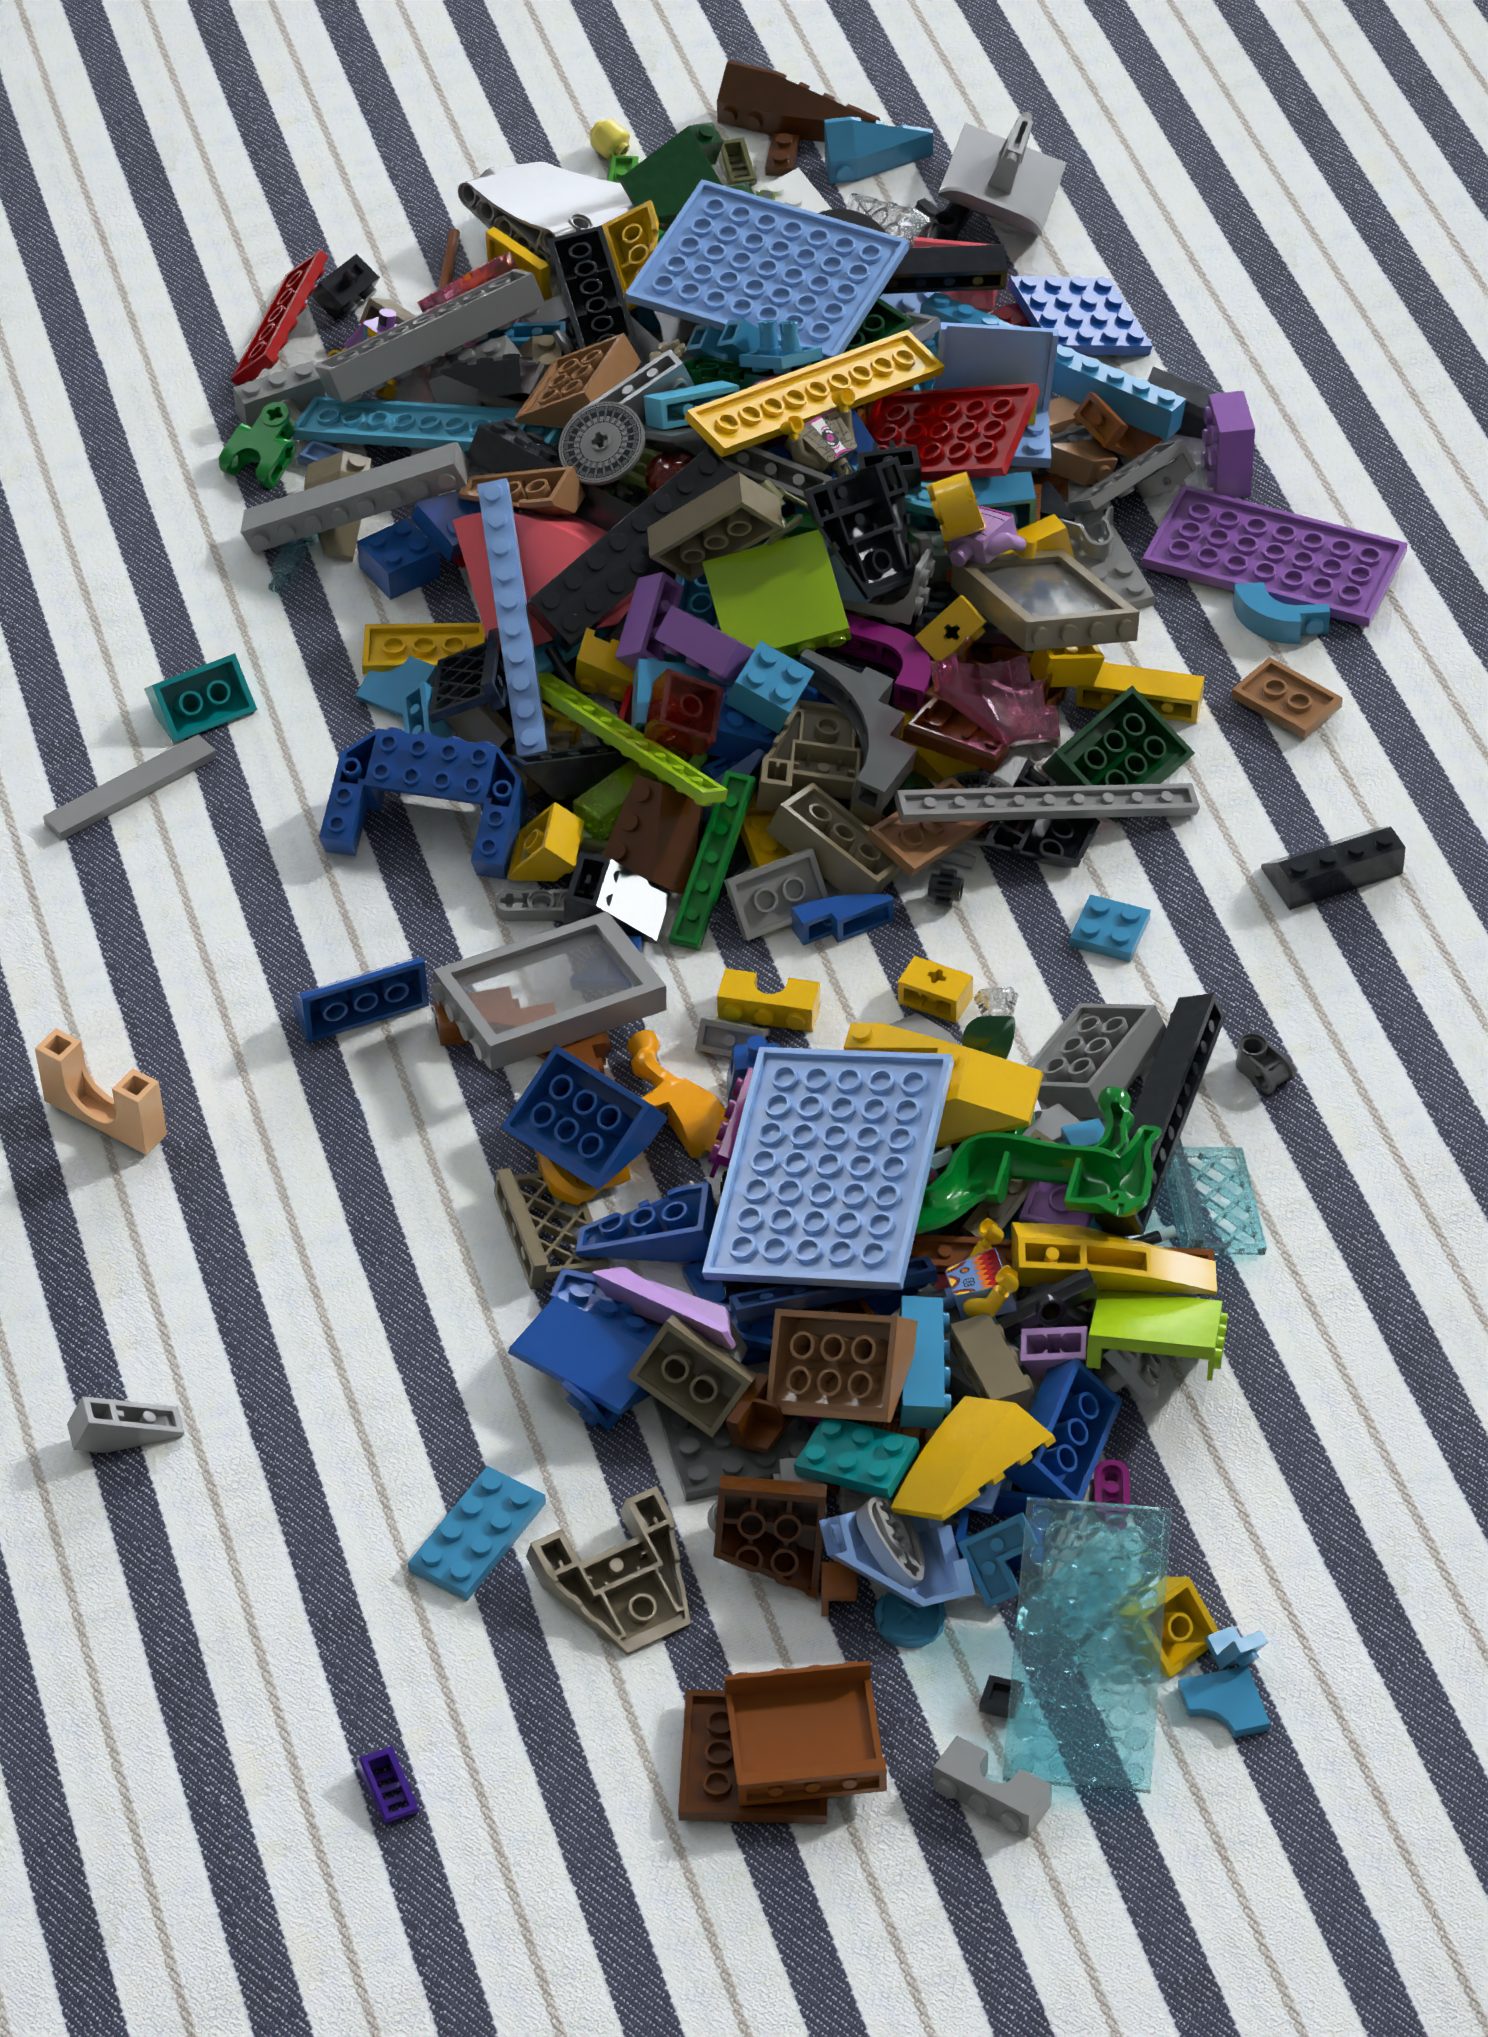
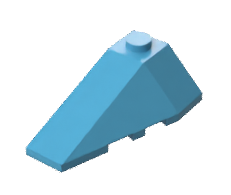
M857 117L824 120L825 166L830 184L858 181L933 155V129L908 125L894 127L885 125V122L875 121V123L862 122Z

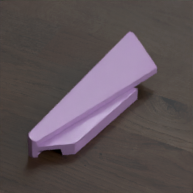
M625 1267L592 1272V1276L606 1297L630 1305L635 1314L662 1324L673 1314L711 1342L732 1350L735 1347V1341L731 1336L730 1325H732L731 1316L726 1307L652 1280L648 1282Z

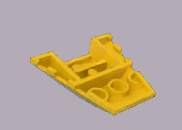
M965 1396L944 1419L925 1445L891 1505L892 1512L944 1521L980 1496L978 1490L985 1484H997L1005 1478L1004 1470L1016 1462L1022 1466L1033 1458L1031 1451L1041 1444L1047 1448L1056 1442V1439L1052 1433L1017 1403Z

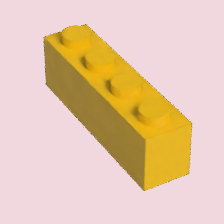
M1103 662L1094 686L1077 687L1076 706L1104 710L1133 685L1163 719L1197 723L1203 701L1204 676Z

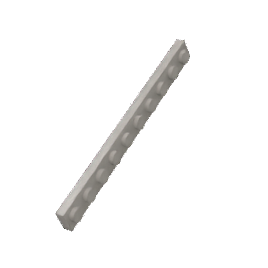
M1192 783L897 790L894 796L901 823L1197 815L1200 809Z

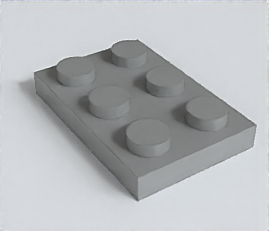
M807 848L724 880L742 938L745 941L792 924V907L829 897L813 848Z

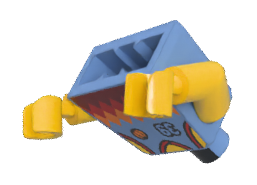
M986 1218L980 1224L978 1233L984 1239L977 1242L970 1256L966 1260L947 1268L945 1271L950 1287L931 1292L932 1297L943 1298V1310L957 1306L962 1321L985 1313L994 1317L1017 1311L1012 1292H1015L1019 1287L1018 1272L1009 1265L1002 1267L996 1247H991L992 1244L1000 1243L1004 1238L1002 1229L998 1227V1224L990 1218Z

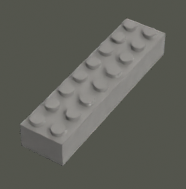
M514 269L314 364V367L328 397L341 402L345 401L346 404L359 400L362 397L361 393L369 389L377 391L387 386L386 381L394 377L401 379L413 373L412 369L421 364L422 367H426L438 361L437 357L446 352L448 355L461 351L464 348L463 344L471 340L475 343L489 337L488 332L496 328L504 330L514 325L513 320L521 316L529 318L539 313L538 308L546 305L534 274Z

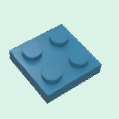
M1090 894L1070 936L1069 946L1131 962L1150 920L1151 910Z

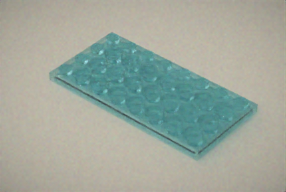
M1027 1497L1003 1768L1004 1782L1011 1780L1021 1768L1052 1784V1786L1151 1794L1172 1508Z

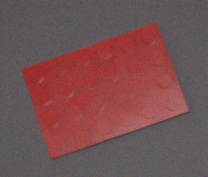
M1037 383L895 392L876 399L865 427L874 441L878 443L880 450L889 449L890 440L894 441L896 448L916 445L921 465V480H942L967 472L969 478L1006 476L1040 394V389Z

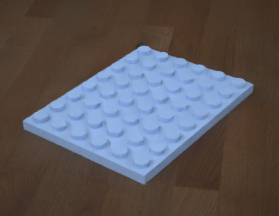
M701 179L625 292V299L628 303L704 326L711 325L714 329L721 331L724 330L729 320L744 318L758 329V321L777 320L778 345H781L779 323L798 321L800 346L822 347L823 359L819 361H823L840 355L845 351L909 250V240Z
M759 1047L702 1270L705 1280L902 1290L954 1066L952 1054Z

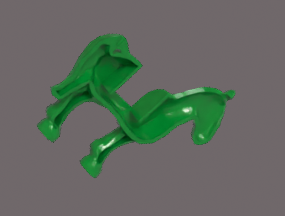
M1108 1086L1100 1091L1097 1102L1098 1110L1105 1118V1131L1102 1138L1094 1146L1066 1145L1022 1136L1024 1131L1034 1124V1112L1030 1126L1001 1133H979L963 1140L952 1154L946 1171L932 1185L926 1186L915 1234L944 1227L980 1202L1003 1203L1008 1193L1011 1179L1069 1184L1064 1198L1067 1210L1083 1213L1109 1212L1122 1218L1130 1217L1142 1210L1150 1199L1153 1178L1151 1148L1153 1143L1161 1136L1162 1130L1157 1126L1142 1125L1132 1140L1129 1141L1128 1133L1131 1132L1134 1123V1115L1129 1111L1132 1099L1125 1090L1119 1087Z

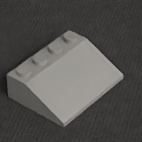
M1079 1003L1028 1065V1067L1041 1070L1043 1073L1037 1097L1038 1100L1051 1106L1059 1103L1077 1117L1104 1118L1097 1107L1100 1091L1111 1086L1119 1087L1127 1092L1129 1086L1143 1072L1145 1066L1159 1049L1166 1026L1156 1005Z

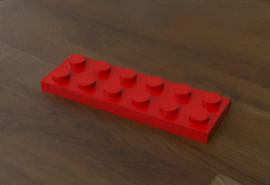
M321 249L285 275L230 379L237 386L242 385L246 381H254L263 369H271L279 360L277 354L287 344L289 340L287 338L288 333L296 327L298 323L296 320L297 316L307 306V303H305L306 299L315 291V281L325 272L323 266L328 256Z

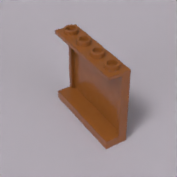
M848 1661L843 1664L811 1665L794 1669L778 1668L765 1672H740L735 1675L724 1676L725 1699L739 1807L887 1791V1768L881 1749L871 1684L870 1661Z

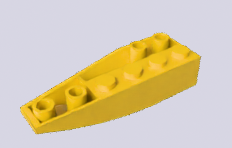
M1011 1223L1012 1268L1018 1272L1019 1286L1033 1287L1042 1282L1053 1285L1088 1268L1098 1290L1217 1294L1215 1261L1080 1225Z

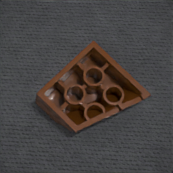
M636 774L602 857L616 861L658 887L683 896L696 859L697 841L700 840L703 806L694 803L693 799L686 794Z
M721 1475L713 1556L752 1573L758 1572L770 1577L776 1583L785 1587L789 1585L801 1590L807 1596L817 1600L823 1541L819 1520L825 1518L827 1484Z

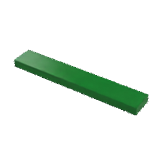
M728 770L725 771L721 785L728 789L725 802L714 803L668 938L670 944L700 951L757 783L756 777Z

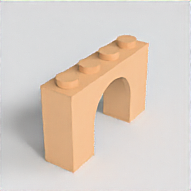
M55 1028L35 1048L45 1102L145 1155L167 1135L160 1086L157 1080L132 1068L112 1088V1098L94 1082L88 1073L80 1040Z

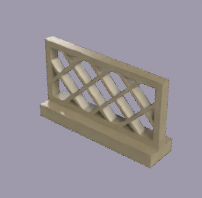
M510 1168L497 1170L494 1195L530 1289L542 1288L545 1279L558 1278L562 1268L588 1274L593 1271L610 1268L608 1258H597V1261L588 1262L578 1257L576 1251L571 1254L559 1248L563 1240L576 1246L578 1237L571 1234V1230L574 1227L579 1228L594 1222L585 1201L581 1202L580 1205L570 1204L579 1210L574 1216L560 1209L565 1203L562 1199H559L554 1206L540 1199L544 1193L553 1196L548 1190V1185L543 1181L541 1172L513 1175ZM530 1185L539 1190L532 1196L522 1191L520 1186ZM536 1207L548 1214L542 1220L531 1215L529 1211ZM553 1217L568 1223L564 1230L549 1223ZM542 1231H545L557 1238L550 1244L540 1239L539 1235ZM551 1255H554L566 1261V1263L550 1267L548 1259Z

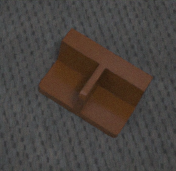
M759 1372L726 1419V1424L733 1445L767 1454L771 1452L795 1415H783L778 1404L766 1400L769 1375Z

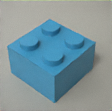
M760 641L735 681L725 704L779 734L815 671Z

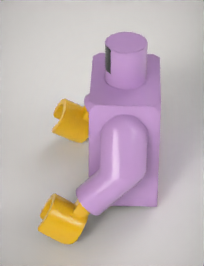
M979 506V510H981L986 528L947 542L950 550V561L958 567L964 566L968 560L980 564H989L999 554L1008 550L1018 551L1017 555L1020 557L1033 559L1035 558L1038 545L1036 542H1029L1027 538L1017 536L1014 514Z

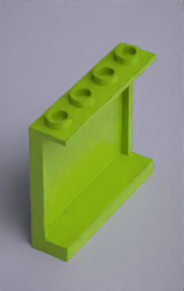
M819 529L779 540L770 546L764 544L702 562L721 631L747 646L756 649L759 642L762 641L790 657L797 654L801 655L805 649L815 652L816 649L826 646L838 647L847 640L852 639L827 548Z
M1099 1290L1100 1296L1097 1297L1088 1337L1087 1368L1100 1369L1103 1350L1113 1349L1209 1360L1207 1380L1212 1381L1214 1369H1221L1228 1322V1313H1222L1223 1301L1134 1291Z

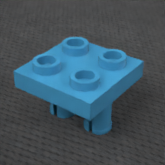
M777 320L758 321L760 347L756 351L739 355L740 367H752V372H765L773 369L775 374L791 372V367L804 368L810 366L813 361L823 359L822 347L800 346L798 321L779 323L781 345H778Z

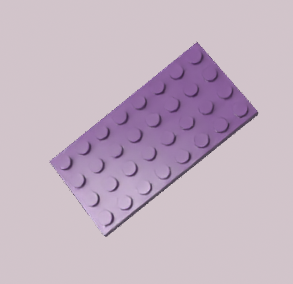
M1182 485L1142 557V567L1234 591V584L1264 582L1268 594L1281 603L1288 605L1329 604L1330 617L1369 627L1407 552L1408 543Z

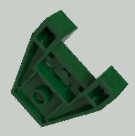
M713 122L687 126L624 174L619 182L634 208L651 200L658 222L660 224H672L701 179L723 185L712 165L716 164L724 141ZM748 182L727 186L754 194Z

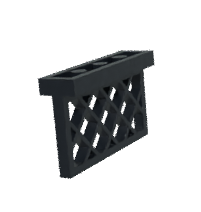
M498 627L489 630L487 642L438 660L429 710V718L432 723L486 703L490 704L493 711L505 707L507 683Z

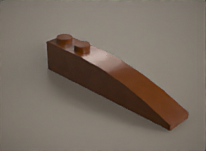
M728 60L726 63L717 97L718 123L768 135L773 133L800 135V140L825 142L824 120L857 117L862 122L875 123V121H880V117L851 104L844 106L834 99L835 97L824 93L822 96L809 90L810 86L803 82H800L798 85L786 79L787 75L781 72Z

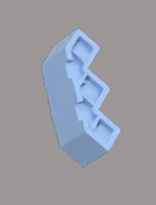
M857 1511L819 1520L827 1556L917 1608L975 1594L967 1558L959 1559L951 1525L944 1526L943 1521L907 1515L918 1533L925 1561L923 1580L909 1590L891 1580L872 1555L858 1528L856 1520Z

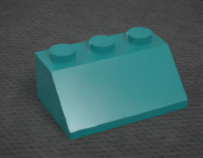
M235 653L144 688L156 719L173 743L257 710Z

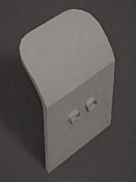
M1023 112L1021 116L1019 115L1007 139L965 123L937 196L1042 237L1047 217L1067 163L1026 147L1034 122L1032 114L1029 112Z

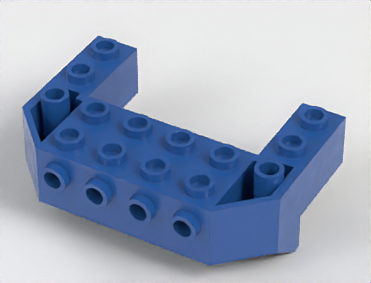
M391 727L388 730L376 729L340 752L319 835L325 852L356 857L367 810H381L385 791L480 805L482 810L471 857V863L476 875L507 880L519 828L526 826L528 795L521 777L498 746L488 741H479L478 743L466 742L464 739L450 736L448 739L439 738L427 732H419L418 734L406 733L402 729Z

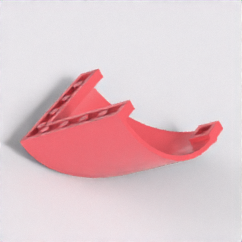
M475 513L454 519L453 524L488 640L489 630L497 628L498 622L482 514ZM514 513L527 604L532 596L603 537L607 531L574 514L563 516L561 514ZM632 598L595 630L617 626L625 613L629 611ZM529 613L533 646L537 647L555 641Z

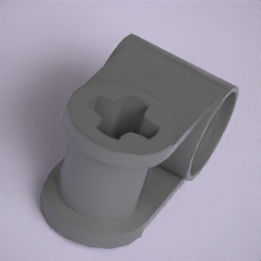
M1247 1033L1239 1039L1236 1068L1252 1081L1262 1093L1269 1095L1275 1091L1277 1085L1284 1081L1289 1082L1296 1077V1070L1291 1060L1280 1053L1264 1036L1258 1033Z

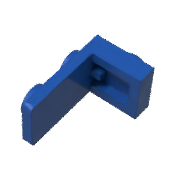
M567 1380L561 1384L569 1394L565 1398L566 1401L579 1411L578 1415L593 1428L598 1424L608 1432L625 1413L623 1412L618 1415L594 1402Z

